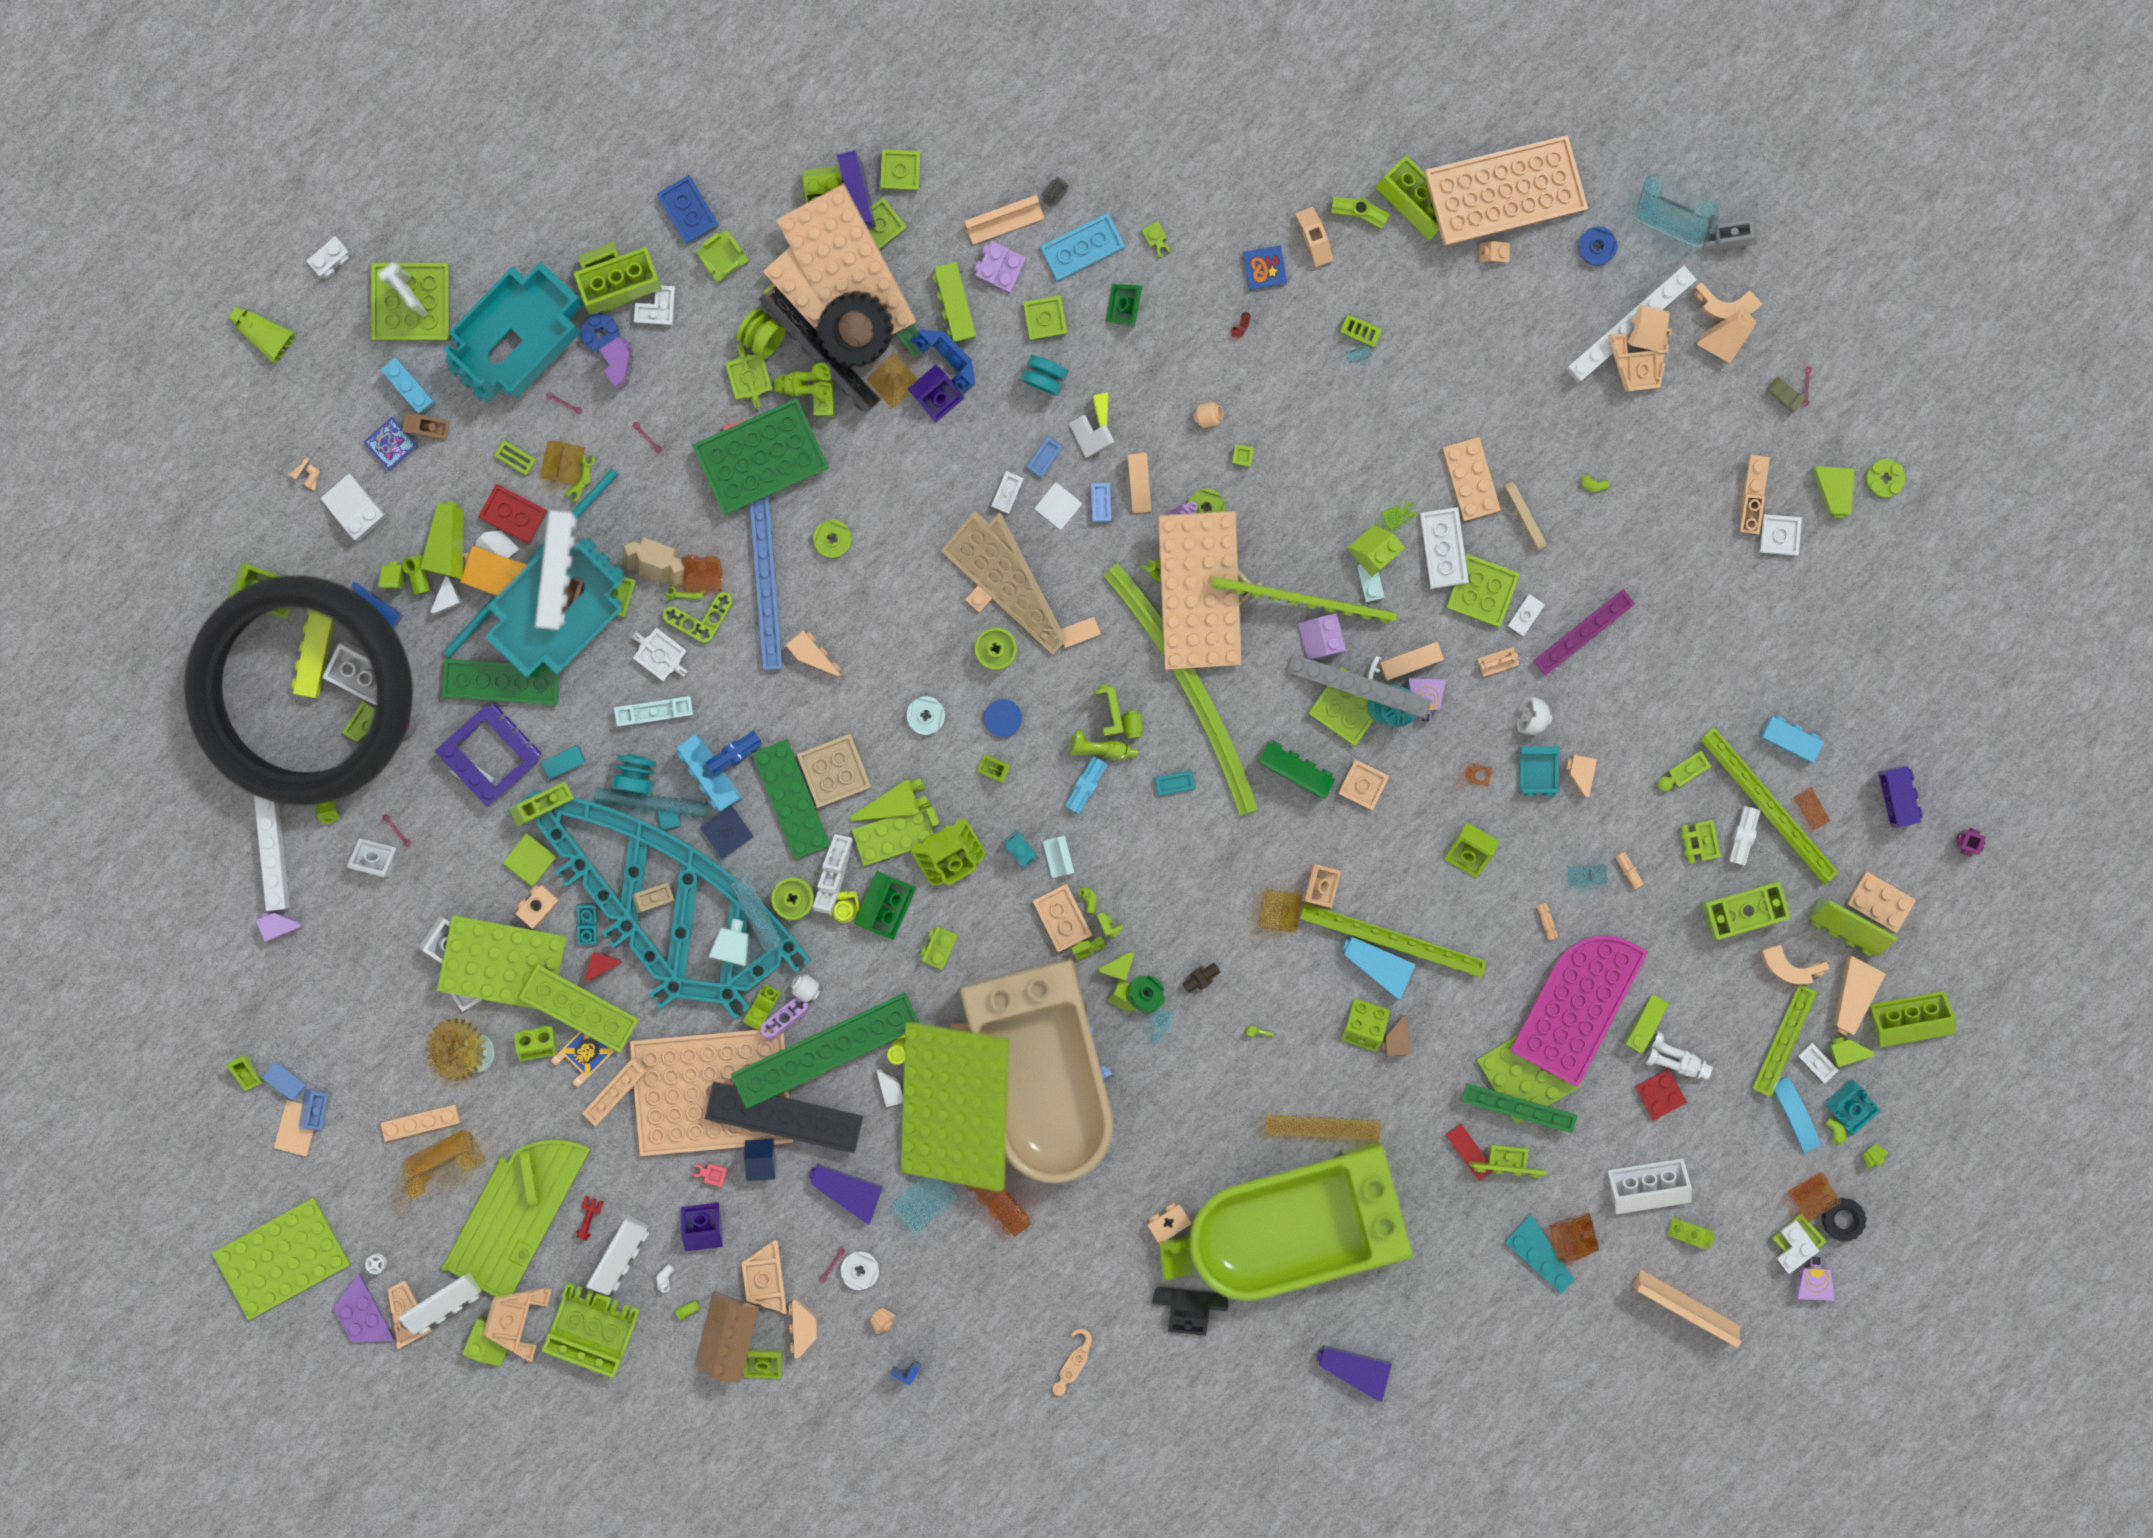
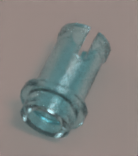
M1364 344L1360 348L1346 351L1349 363L1364 358L1367 360L1371 356L1369 346H1364Z

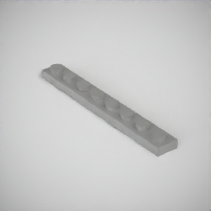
M1293 654L1287 670L1290 674L1425 719L1432 703L1431 699Z

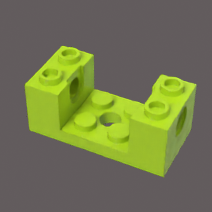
M1780 881L1768 882L1741 893L1701 902L1711 938L1714 940H1720L1791 919ZM1746 905H1750L1753 908V913L1750 916L1743 914V908Z

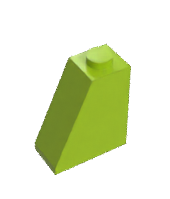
M1813 467L1812 472L1828 515H1834L1835 519H1845L1846 516L1851 515L1854 469Z

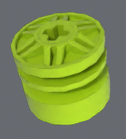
M755 308L742 321L736 334V340L740 344H744L746 348L752 347V351L762 359H767L782 343L786 334V328L779 325L775 318L771 319V316L761 308Z

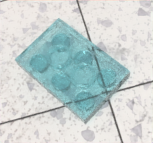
M922 1177L890 1206L909 1229L916 1234L959 1196L946 1181Z

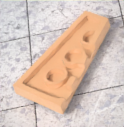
M789 247L763 273L816 329L821 319L820 315L825 307L819 296L815 294L791 247Z

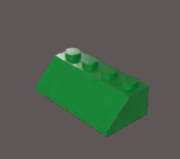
M1274 740L1272 743H1266L1256 761L1257 763L1326 800L1335 781L1332 778L1333 774L1325 769L1322 771L1316 769V764L1308 759L1305 762L1298 759L1299 754L1292 750H1289V752L1282 749L1283 745Z

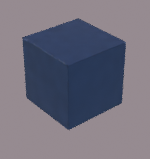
M774 1139L745 1140L744 1164L746 1181L776 1179Z

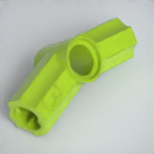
M1333 197L1331 214L1355 216L1381 230L1390 215L1363 198ZM1363 204L1366 211L1363 213L1358 212L1356 205Z

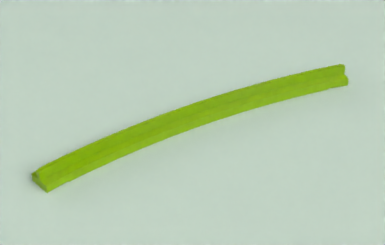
M1116 563L1103 576L1128 605L1164 656L1163 623L1161 617L1129 575ZM1194 668L1172 669L1212 744L1230 787L1239 816L1258 810L1232 741Z

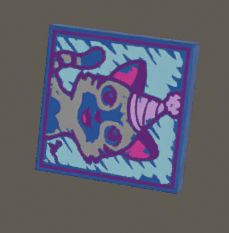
M393 417L389 418L363 441L388 471L392 470L418 447L408 433L402 432L401 425Z

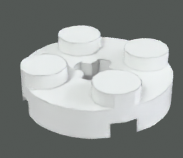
M865 1251L852 1252L844 1259L841 1265L843 1281L854 1290H863L871 1287L879 1276V1264L875 1257ZM861 1265L866 1272L858 1276L855 1267H860Z

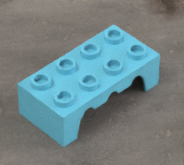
M695 734L677 747L679 750L677 755L682 762L688 763L690 766L688 768L689 773L693 778L699 779L701 782L698 784L704 794L708 793L712 799L709 802L715 810L724 811L742 799V796L724 771L714 776L706 762L714 755L700 735Z

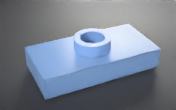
M1091 483L1092 522L1111 521L1110 483Z

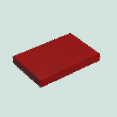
M496 484L478 518L530 545L548 511Z

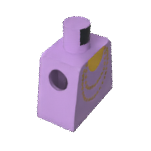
M1407 679L1408 689L1416 695L1432 700L1426 719L1419 717V721L1431 722V710H1440L1446 680Z
M1821 1256L1811 1257L1810 1267H1800L1794 1297L1797 1299L1834 1301L1831 1270L1827 1267H1821Z

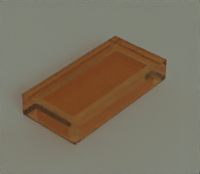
M1812 787L1794 796L1812 830L1830 821Z

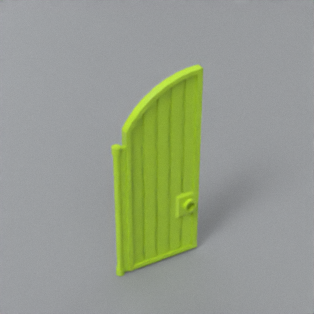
M551 1139L534 1142L515 1150L509 1162H507L505 1157L500 1156L497 1166L447 1259L443 1262L441 1269L450 1271L459 1277L470 1272L478 1286L495 1297L514 1294L592 1148L574 1141ZM531 1150L540 1197V1205L530 1207L527 1203L520 1162V1151Z

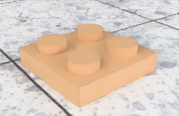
M1355 759L1338 794L1373 810L1390 776Z

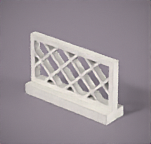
M393 263L378 273L383 281L395 290H399L414 311L423 317L428 315L425 308L408 286L407 282L412 278L396 263Z

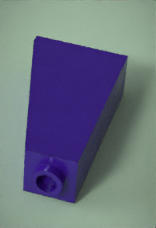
M856 150L837 154L843 183L870 231L873 227H876L863 163Z
M817 1164L816 1168L812 1167L809 1178L812 1179L811 1185L866 1224H870L883 1186L821 1164Z
M1323 1345L1322 1350H1318L1316 1360L1319 1361L1320 1367L1375 1400L1383 1401L1392 1366L1390 1362Z

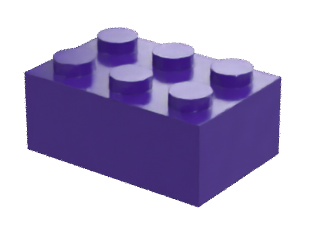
M1898 766L1878 771L1890 827L1899 828L1921 823L1920 818L1923 817L1920 806H1917L1918 792L1916 788H1913L1912 780H1914L1912 769H1909L1908 766Z

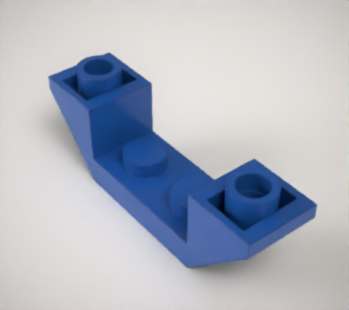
M920 329L910 339L922 353L933 346L958 371L951 381L963 394L975 385L972 359L945 332Z

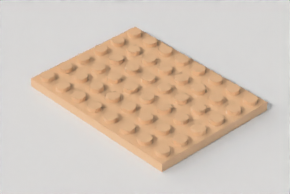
M773 1028L766 1029L767 1033L770 1032L772 1034ZM760 1029V1031L747 1030L630 1041L631 1059L635 1058L647 1071L634 1086L640 1156L738 1148L745 1146V1140L774 1139V1144L794 1142L793 1139L705 1120L713 1081L735 1086L730 1075L731 1073L785 1049L784 1032L774 1040L764 1039ZM789 1090L777 1096L790 1098Z

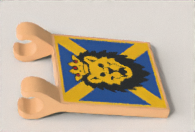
M579 1032L558 1055L551 1059V1062L554 1065H558L566 1057L581 1072L573 1081V1084L579 1087L614 1050Z

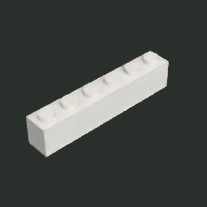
M549 511L536 627L559 629L560 625H564L565 614H561L562 606H566L567 595L563 593L564 587H568L569 575H566V568L571 567L572 556H568L569 548L573 549L574 537L570 536L571 529H575L576 517H573V513Z
M254 796L266 911L288 909L290 904L279 803Z

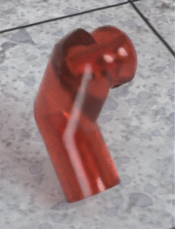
M1243 312L1241 314L1239 328H1232V337H1243L1250 323V313Z

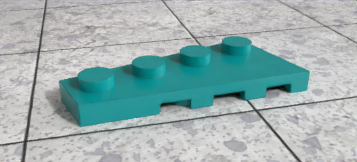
M1529 1214L1504 1242L1562 1294L1574 1281V1278L1533 1216Z

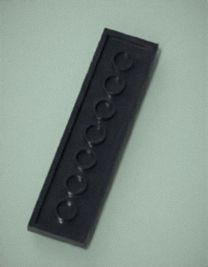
M776 287L759 299L762 302L763 308L775 316L776 322L789 331L790 337L802 345L804 352L810 354L815 359L816 364L825 363L828 366L831 380L835 383L837 382L842 388V392L854 400L859 410L867 413L881 400L851 367L846 366L845 363L839 364L836 362L837 359L834 357L830 358L827 355L829 352L826 349L823 350L821 346L822 340L818 339V332Z
M713 1081L705 1120L855 1154L864 1115L781 1096H775L746 1109L736 1086Z

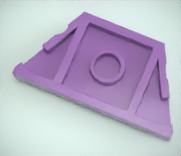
M358 1274L333 1308L351 1342L394 1340L395 1337L361 1274Z

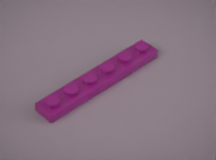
M1622 589L1535 658L1533 662L1546 676L1634 606V601Z

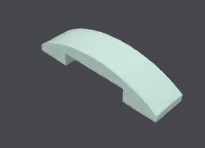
M690 696L614 707L617 726L693 715Z

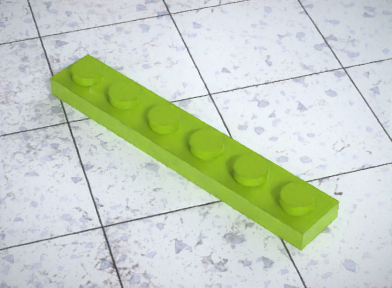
M1799 984L1752 1089L1772 1097L1818 995L1817 991Z

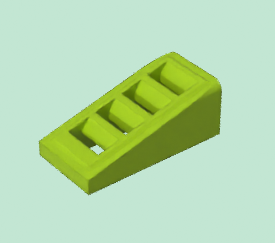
M1347 314L1340 334L1375 348L1382 329ZM1350 322H1353L1354 325L1352 327L1351 332L1347 331ZM1357 325H1360L1361 328L1358 335L1354 334ZM1364 328H1367L1368 331L1365 338L1361 337ZM1371 331H1375L1372 341H1369Z

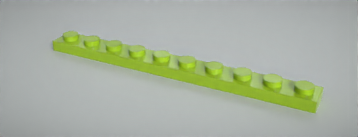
M1210 576L1209 583L1214 585V589L1225 591L1226 588H1231L1233 593L1244 594V591L1251 592L1253 597L1262 598V595L1269 596V600L1280 602L1281 599L1288 600L1287 603L1299 605V602L1306 603L1305 607L1317 609V606H1322L1324 611L1335 613L1337 609L1342 610L1344 615L1353 616L1354 613L1361 614L1360 618L1371 620L1372 617L1379 618L1378 621L1389 623L1390 620H1397L1398 614L1391 611Z
M1715 727L1711 728L1700 740L1823 884L1829 883L1838 873L1835 867Z
M1305 902L1303 903L1300 919L1308 923H1315L1327 929L1340 931L1343 934L1352 935L1365 941L1368 940L1380 946L1395 949L1398 952L1414 955L1417 958H1424L1436 964L1451 967L1454 970L1467 972L1473 976L1483 977L1485 960Z

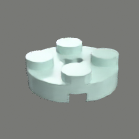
M928 696L920 697L909 705L907 721L915 732L922 735H930L937 732L944 724L945 711L935 698ZM925 710H928L929 714L932 715L931 719L928 718L927 721H923V717H920V714L924 713Z

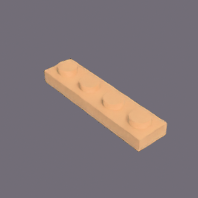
M635 1058L631 1059L582 1114L595 1127L598 1126L641 1080L647 1071Z
M454 1104L381 1122L384 1140L390 1141L459 1124L461 1121L457 1105Z

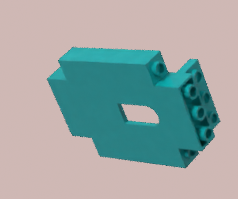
M542 262L526 277L512 266L449 331L454 337L451 341L458 348L455 350L447 344L443 349L448 354L445 360L450 366L448 370L455 377L459 375L462 378L460 382L466 388L472 387L474 389L472 394L480 401L484 399L489 403L501 390L508 396L512 394L518 398L581 333L569 320L584 305V302ZM513 330L523 341L501 363H491L489 360L490 352Z
M583 537L568 552V556H572L571 567L566 568V575H569V579L573 577L580 578L584 582L585 589L562 613L565 614L564 625H560L559 629L536 627L545 549L487 606L500 621L484 637L526 678L542 662L558 674L623 609L620 606L622 602L615 595L610 597L609 594L625 579L622 576L624 572L617 565L613 567L609 563L611 559L603 551L599 553L595 549L597 545L590 538L586 540Z

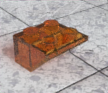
M1590 1213L1562 1219L1549 1225L1558 1262L1578 1260L1599 1250Z

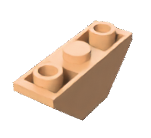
M1311 207L1295 213L1315 267L1334 261L1327 235L1315 209Z
M793 1298L792 1303H789V1315H793V1322L790 1323V1334L794 1335V1342H791L790 1346L791 1353H794L795 1358H799L818 1337L817 1316L798 1298Z

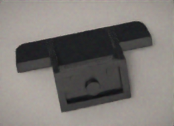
M1157 1287L1154 1291L1152 1304L1171 1305L1168 1332L1206 1336L1209 1310L1228 1311V1297L1220 1293Z

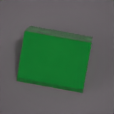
M1112 284L1106 322L1135 327L1142 286Z

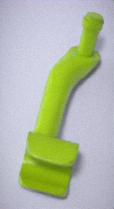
M669 586L668 590L672 594L664 592L666 600H673L675 597L702 599L707 588L703 587L700 593L677 592L675 587Z

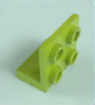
M1355 998L1341 1040L1377 1052L1384 1038L1390 1010Z
M1190 1236L1160 1242L1164 1280L1194 1273L1190 1251Z

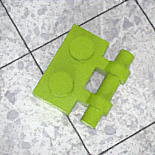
M1714 820L1693 823L1695 831L1689 832L1688 825L1681 826L1682 834L1680 835L1681 840H1684V855L1687 856L1688 864L1696 862L1694 856L1696 854H1700L1701 861L1721 857ZM1693 837H1696L1698 848L1693 849L1691 841Z

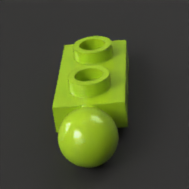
M1700 750L1668 770L1671 776L1661 777L1658 780V788L1663 792H1667L1672 789L1673 783L1680 787L1709 769L1711 765Z

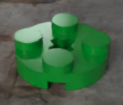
M1140 975L1128 986L1127 999L1143 1014L1147 1015L1157 1011L1165 1002L1164 987L1153 976L1148 975L1146 977ZM1148 991V992H1149L1148 996H1149L1150 998L1145 997L1144 994H1143V992Z

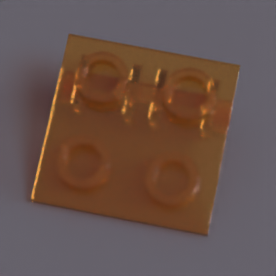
M1822 1172L1788 1190L1808 1222L1841 1204V1201L1828 1183L1825 1174H1822Z

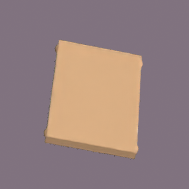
M287 1099L274 1148L307 1157L314 1130L299 1127L303 1104Z

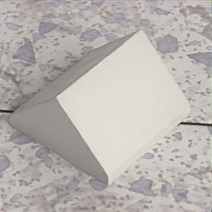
M359 838L347 868L389 877L396 848Z

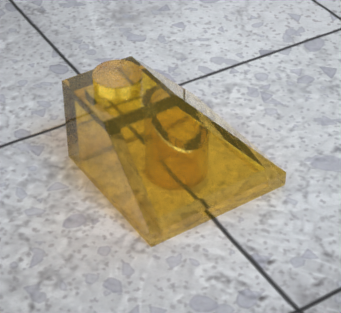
M895 352L880 364L867 379L891 408H894L910 393L907 389L918 380Z

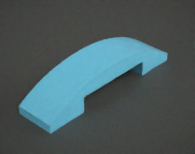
M1789 1076L1779 1080L1774 1093L1788 1117L1803 1154L1820 1147L1821 1143L1813 1123Z

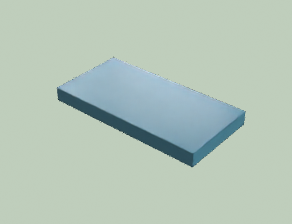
M1109 213L1040 246L1056 281L1125 248Z

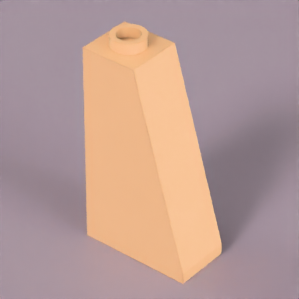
M1850 955L1846 958L1833 1024L1838 1027V1032L1846 1036L1848 1034L1855 1035L1886 973Z

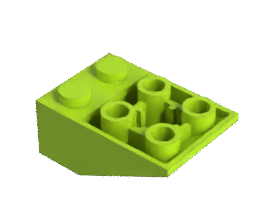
M839 166L803 170L806 204L843 184Z

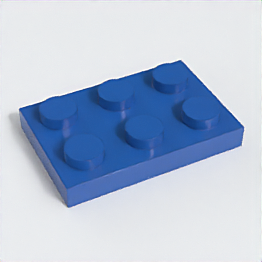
M690 175L656 194L686 245L719 226Z

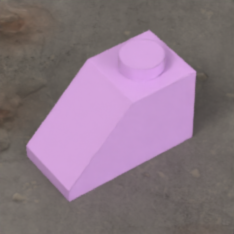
M271 910L260 914L261 918L256 920L264 941L272 940L304 926L303 922L278 912L271 913Z

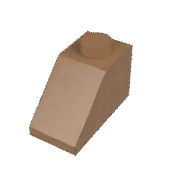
M405 413L402 432L447 440L449 421L420 414Z
M1402 1015L1384 1035L1385 1040L1382 1041L1381 1046L1382 1052H1385L1387 1056L1410 1054L1407 1015Z

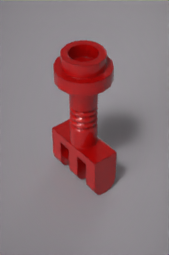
M585 1196L582 1209L587 1210L581 1230H576L577 1238L586 1241L588 1237L590 1238L591 1234L588 1233L590 1222L594 1213H601L604 1201L600 1200L598 1207H595L597 1199L593 1198L591 1205H588L589 1196Z

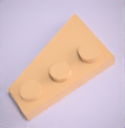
M406 1280L388 1289L394 1331L397 1338V1349L433 1331L429 1325L430 1329L420 1335L418 1332L413 1335L399 1320L402 1314L419 1304Z

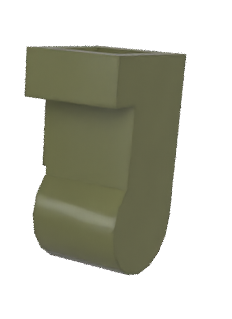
M1778 377L1767 388V391L1791 413L1795 412L1806 399L1805 396L1801 393L1799 394Z

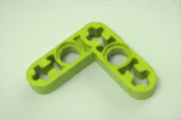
M719 593L702 622L673 606L667 607L663 611V618L667 623L703 643H708L714 638L730 610L733 598L729 593ZM726 595L728 596L729 604L723 605L721 609L725 610V612L722 613L720 610L714 609V606L717 605L719 607L721 604L719 598H724ZM675 610V615L681 617V614L684 615L680 620L679 626L676 625L678 622L676 619L668 620V611L672 612ZM712 612H717L720 615V620L717 623H712L709 620ZM687 619H691L694 623L691 630H686L683 627V622ZM698 623L701 625L699 629L703 631L709 630V638L705 637L703 640L701 638L702 634L696 632V635L692 634L697 629Z

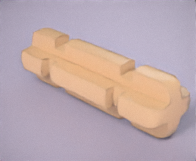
M1546 903L1537 905L1544 930L1547 931L1548 940L1558 938L1557 931L1554 930L1555 925L1551 914L1548 913V905Z

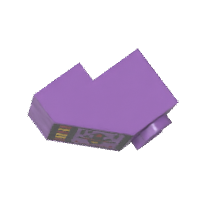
M618 337L601 348L600 352L610 365L604 370L613 385L620 390L629 383L634 357L631 354L633 349L625 339L622 341Z

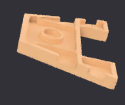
M1667 328L1659 352L1650 350L1627 353L1626 333L1608 335L1625 391L1661 387L1665 367L1663 361L1665 352H1668L1669 345H1667L1668 337L1672 334V328Z
M545 1287L494 1297L483 1335L532 1362L537 1345L521 1342L522 1330L529 1305L548 1306L552 1290Z

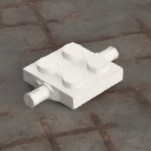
M655 628L651 635L646 638L637 631L634 633L636 636L633 635L632 638L641 644L638 652L633 657L637 662L662 681H665L669 674L674 671L683 678L685 677L684 673L687 674L688 671L679 664L687 650L658 628Z

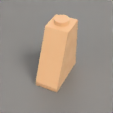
M1739 311L1703 332L1699 337L1697 345L1731 363L1752 332L1756 320L1750 314Z

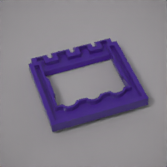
M495 703L490 707L485 705L435 750V753L487 808L539 762L537 758L542 754L534 744H531L528 748L525 746L530 740L520 730L515 734L512 733L517 726L507 716L501 720L499 719L503 712ZM484 720L524 761L506 775L496 787L456 746L478 729V726Z

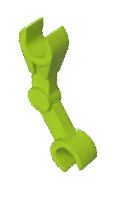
M582 454L580 457V462L583 465L580 481L565 493V496L569 497L574 492L575 496L571 499L572 502L580 498L583 488L590 482V466L595 461L592 455H589L588 463L585 462L586 455Z

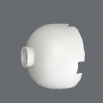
M1527 696L1522 701L1519 711H1523L1521 720L1517 718L1518 731L1527 735L1542 733L1552 722V715L1547 703L1531 696Z

